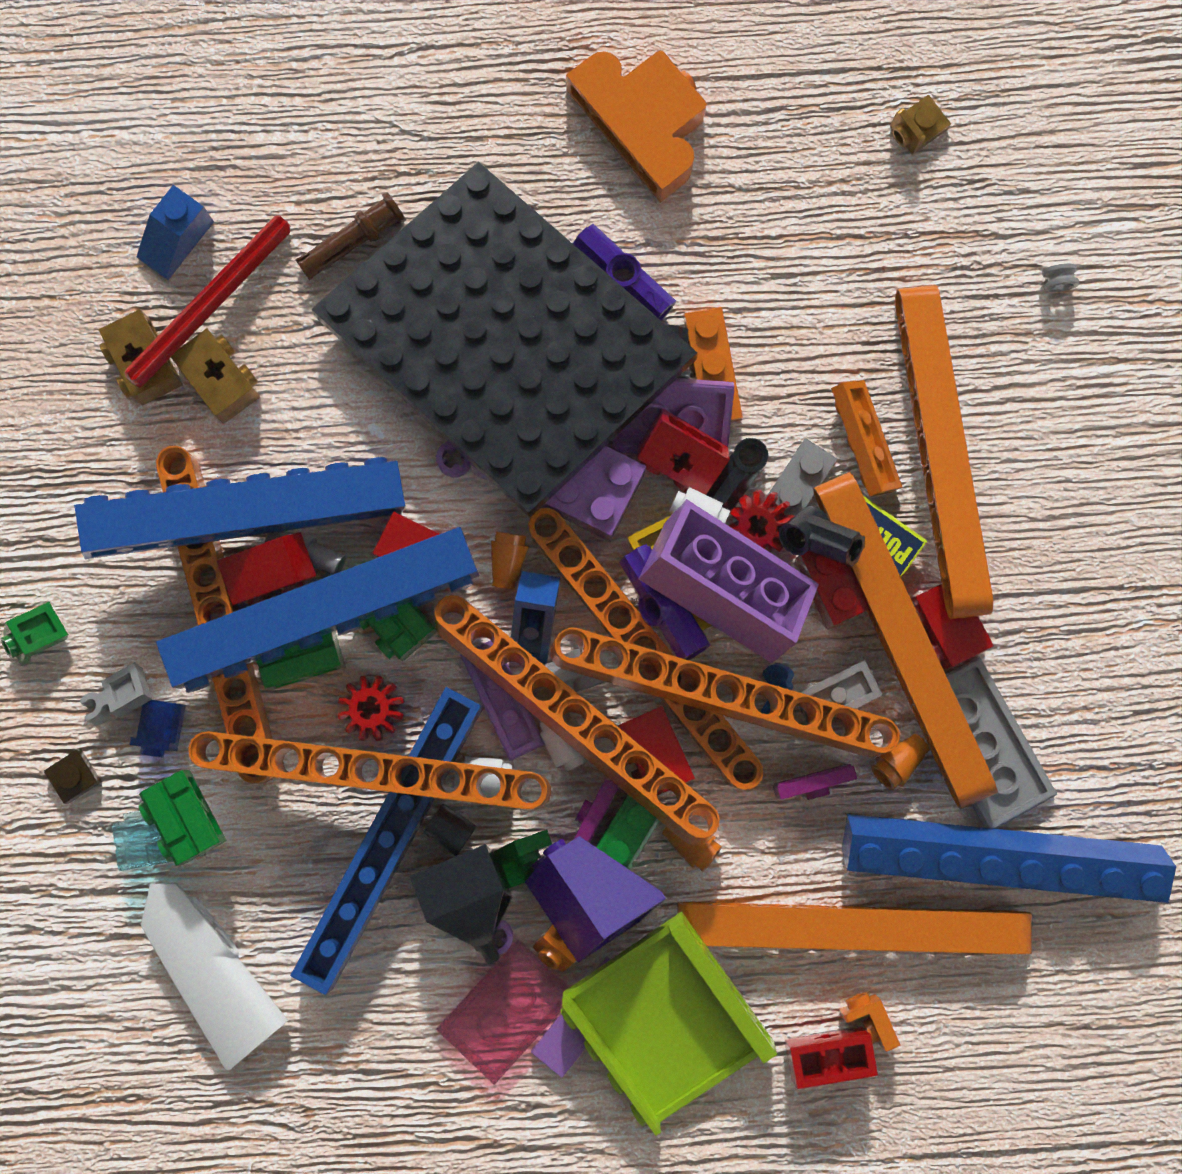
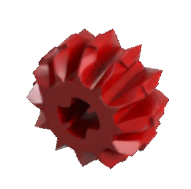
M756 490L753 492L752 498L744 495L739 499L741 507L731 509L730 514L738 521L731 523L729 527L739 531L740 534L770 553L772 548L780 552L784 547L779 539V530L794 515L784 514V511L790 507V502L785 501L780 505L776 504L778 499L777 492L773 491L765 498L762 490ZM764 517L768 524L763 529H760L756 523Z
M377 675L371 688L367 676H360L361 690H358L355 685L348 683L346 689L353 695L351 700L345 697L338 698L339 704L349 706L348 711L338 714V719L347 720L352 718L345 731L348 734H352L360 727L358 735L360 741L368 739L370 730H372L375 741H382L383 733L381 727L383 726L389 733L394 734L397 729L389 720L391 717L397 720L404 719L403 713L393 711L394 706L404 704V698L395 697L390 699L389 697L396 691L397 686L391 683L382 690L384 684L383 677ZM376 698L378 701L375 705L380 706L379 714H372L370 719H367L365 716L368 712L362 711V706L364 703H371L372 699Z

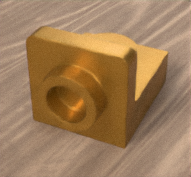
M927 95L907 110L902 108L897 111L890 124L896 142L902 147L906 146L912 155L947 131L951 125L930 95Z

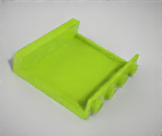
M682 911L563 991V1008L560 1011L564 1020L572 1030L576 1028L580 1030L586 1039L584 1045L591 1058L595 1062L600 1060L609 1071L607 1077L612 1087L619 1095L622 1093L626 1094L632 1102L630 1108L638 1123L642 1127L648 1125L655 1136L661 1133V1121L755 1058L759 1057L763 1064H765L777 1055L774 1040Z

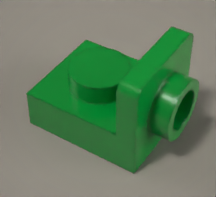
M47 602L6 621L3 631L4 636L0 639L7 655L11 659L16 657L20 665L23 666L30 662L31 656L67 640L69 634L50 602Z
M548 830L515 840L493 852L507 888L525 883L534 872L531 866L541 858L539 851L552 845Z

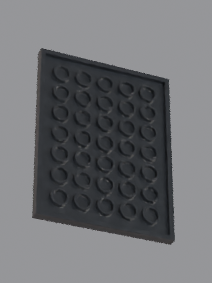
M479 161L311 309L314 316L529 518L697 360L698 353Z

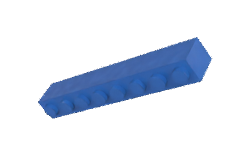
M376 457L365 460L364 465L349 467L348 463L340 462L325 466V471L310 472L309 468H296L288 470L286 476L270 478L268 473H259L247 476V481L231 483L230 479H215L206 483L207 487L190 489L188 484H177L167 487L164 493L150 494L149 490H134L125 493V498L109 500L106 495L90 496L83 499V504L74 505L81 553L84 559L87 560L391 516L393 512L402 514L405 508L398 461L387 462L385 457Z
M461 527L161 639L156 641L171 686L178 689L185 688L186 692L190 693L209 686L210 682L208 679L220 674H224L225 678L240 675L248 671L247 664L261 659L263 664L277 661L285 657L284 650L299 645L300 649L303 650L324 642L323 635L336 630L338 635L353 632L361 628L360 621L373 616H375L376 621L390 618L399 613L397 609L399 606L410 602L413 603L414 607L427 604L436 599V592L450 588L451 593L464 590L474 585L472 579L480 575Z
M445 687L409 756L455 762L484 707ZM414 764L405 767L401 774L402 782L406 787L415 785L419 779V771ZM450 770L446 771L443 774L441 779V785H443ZM394 792L388 793L290 975L291 977L324 995H327L334 989L435 798Z
M847 814L842 853L847 871L1169 903L1177 867L1162 845Z

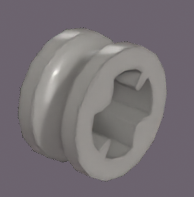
M1064 263L1045 268L1042 271V276L1047 278L1044 290L1046 292H1061L1079 286V279L1074 277V273L1078 271L1077 265L1074 263Z

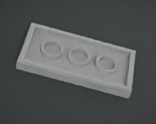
M980 656L948 672L946 677L998 790V793L972 804L983 827L997 829L1058 795Z

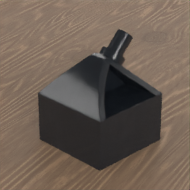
M486 844L409 876L427 923L472 945L477 952H481L487 964H493L499 960L500 954L495 946L497 941L495 934L513 897L506 886L493 851Z

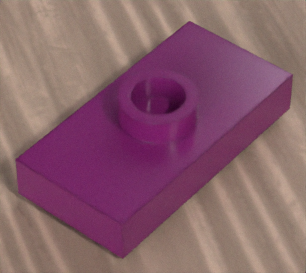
M844 764L774 783L773 789L776 799L779 800L804 793L807 800L829 795L828 787L853 781L858 778L854 766Z
M605 778L593 802L585 799L575 818V821L581 825L574 839L580 836L587 842H591L619 788L617 787L618 785Z

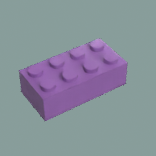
M605 446L541 508L553 509L563 519L611 542L645 475L646 466ZM471 464L472 471L475 475L491 482L473 464Z
M687 499L664 523L639 577V580L771 663L797 643L819 585Z

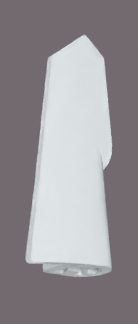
M178 883L150 884L141 927L226 1070H230L283 1026L288 1019L237 957L239 951L234 942L198 899L193 896L188 897Z

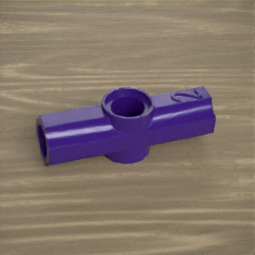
M594 224L586 227L576 237L573 244L662 321L676 304V300L640 267L636 257L629 253H624ZM618 269H627L633 274V277L629 281L622 282L615 279L613 274Z
M647 544L640 546L619 561V564L640 596L638 599L639 612L647 624L659 627L677 657L691 660L704 652L711 644L690 611L639 580L652 551L651 547L647 546Z

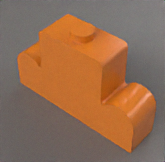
M603 51L589 56L566 74V91L660 203L688 181L693 168L694 150L690 143L683 138L703 123L707 106L706 101L697 92L696 83L688 72L684 70L680 72L663 51H657L626 76H622V67L619 59L612 53Z

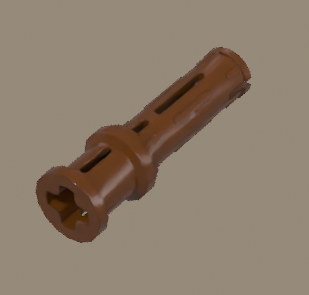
M388 192L382 195L383 199L366 211H357L354 216L355 220L346 227L337 231L309 252L295 259L309 280L367 240L376 242L380 239V233L397 222L402 224L406 221L403 213Z

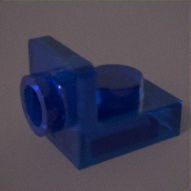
M150 700L143 704L137 736L130 738L129 745L140 746L141 755L164 758L165 751H178L186 705L158 700Z

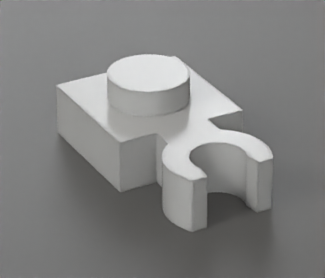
M134 662L102 680L101 683L104 691L88 693L80 699V703L88 709L95 707L94 711L87 714L84 718L85 721L97 726L104 723L109 718L110 713L121 718L152 700V696L143 668Z

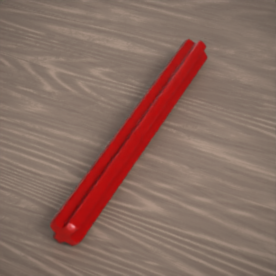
M274 216L125 369L124 374L128 381L138 388L143 387L290 234V224L281 216Z

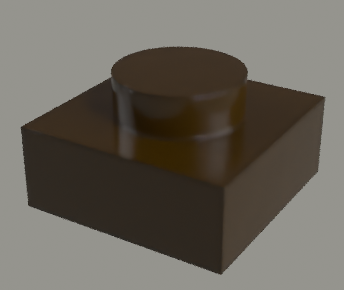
M76 749L44 770L45 775L63 804L71 803L102 782L82 749Z

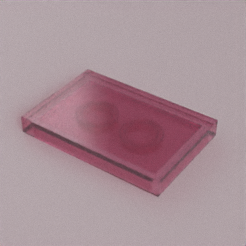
M518 938L439 1024L436 1030L495 1085L561 1012L560 1009L563 1008V991L570 986L552 969L546 966Z

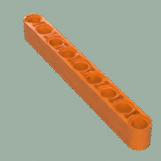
M937 285L897 289L895 294L896 315L946 611L950 619L991 615L993 612V593L940 292Z
M168 446L158 454L156 468L163 493L166 492L167 487L177 484H188L190 489L205 487L197 459L184 448ZM178 458H185V469L177 475H172V463ZM220 540L205 542L198 549H192L190 545L177 546L198 625L211 621L210 612L217 605H224L226 615L238 611L237 604L232 605L217 564V560L224 558ZM213 567L216 572L215 581L211 585L203 587L200 583L201 573L205 569ZM253 662L247 664L248 671L240 675L225 678L224 674L212 677L227 734L241 735L240 723L244 718L250 716L256 722V731L252 737L273 739ZM242 679L246 685L245 695L239 700H234L230 695V686L235 680ZM255 745L250 746L244 755L245 762L249 767L251 759L259 754ZM238 773L245 782L266 783L274 778Z
M847 472L814 487L813 493L817 504L831 522L860 532L861 535L865 536V548L860 555L859 561L850 568L870 609L867 613L956 805L961 810L998 793L992 774L851 472Z
M541 508L530 517L528 526L533 542L611 638L634 644L639 639H648L654 644L655 651L674 656L559 513L550 508ZM543 519H550L556 523L557 531L550 537H542L536 533V525ZM567 549H575L581 554L582 560L579 565L568 568L561 564L559 560L560 555ZM591 579H599L604 582L606 592L599 598H591L584 591L586 582ZM620 608L626 610L631 618L630 624L623 629L614 628L608 620L611 611ZM648 662L639 663L638 671L641 676L646 680H655L657 676L655 667ZM686 673L678 674L680 679L679 687L686 692H692L695 688L693 678ZM659 697L731 786L747 790L756 787L763 777L762 764L723 715L704 710L703 717L699 721H691L683 713L684 704ZM717 729L724 731L729 738L728 747L722 752L713 751L708 744L710 733ZM741 760L748 761L754 770L753 777L746 783L738 782L733 774L734 766Z
M449 595L438 601L434 612L435 627L441 638L684 842L693 846H700L712 838L719 827L720 818L717 810L708 801L460 596ZM451 612L458 613L463 617L461 622L454 625L444 622L442 618ZM479 637H486L493 642V645L488 649L481 650L474 647L472 642ZM508 662H516L523 667V671L517 675H509L504 672L502 667ZM546 687L553 692L554 696L550 700L540 701L534 697L532 692L536 688ZM575 712L583 717L584 723L581 726L572 727L565 723L563 716L567 713ZM598 738H608L614 743L615 749L609 753H602L596 749L594 741ZM632 763L639 764L645 769L646 776L642 779H633L628 776L625 767ZM662 789L672 791L676 795L677 803L672 806L662 804L657 798V792ZM694 815L703 817L708 823V831L703 833L694 831L689 825V817Z
M570 627L562 630L551 646L550 655L552 661L561 669L865 757H876L888 753L897 747L900 740V732L897 725L888 718L583 629ZM565 640L576 642L580 648V656L576 658L565 656L561 651L560 643ZM604 651L614 653L619 661L618 668H605L600 662V653ZM648 662L652 664L657 672L656 679L650 681L642 678L638 671L639 663ZM686 673L693 678L695 688L692 692H686L679 687L677 682L678 674ZM718 684H724L731 689L733 694L731 703H724L717 697L716 687ZM756 695H762L767 698L770 703L769 714H763L756 709ZM795 706H800L807 712L808 722L806 725H801L794 719L793 709ZM833 717H837L844 722L846 727L844 736H839L833 731L831 726ZM871 728L879 730L882 734L883 743L881 747H877L871 742Z
M210 731L195 735L188 747L191 761L196 766L206 769L527 810H538L544 807L551 797V786L548 780L542 775L529 771ZM215 740L219 745V754L215 760L210 762L206 756V748L210 742ZM255 745L259 751V758L254 765L249 767L245 762L244 755L250 746ZM294 750L298 754L299 762L294 770L288 772L284 767L283 760L289 751ZM334 755L337 757L339 767L334 775L328 777L324 774L323 762L328 756ZM374 760L379 766V773L373 781L367 782L362 776V768L367 761ZM414 764L419 771V779L415 785L406 787L402 782L401 774L405 767ZM454 769L460 777V783L456 790L448 793L443 789L441 779L446 771ZM494 774L499 778L501 787L497 795L488 798L482 793L481 783L486 776ZM535 779L541 786V795L537 801L527 803L521 795V788L526 781Z
M717 902L677 903V914L681 911L706 946L1032 954V913L1026 911Z

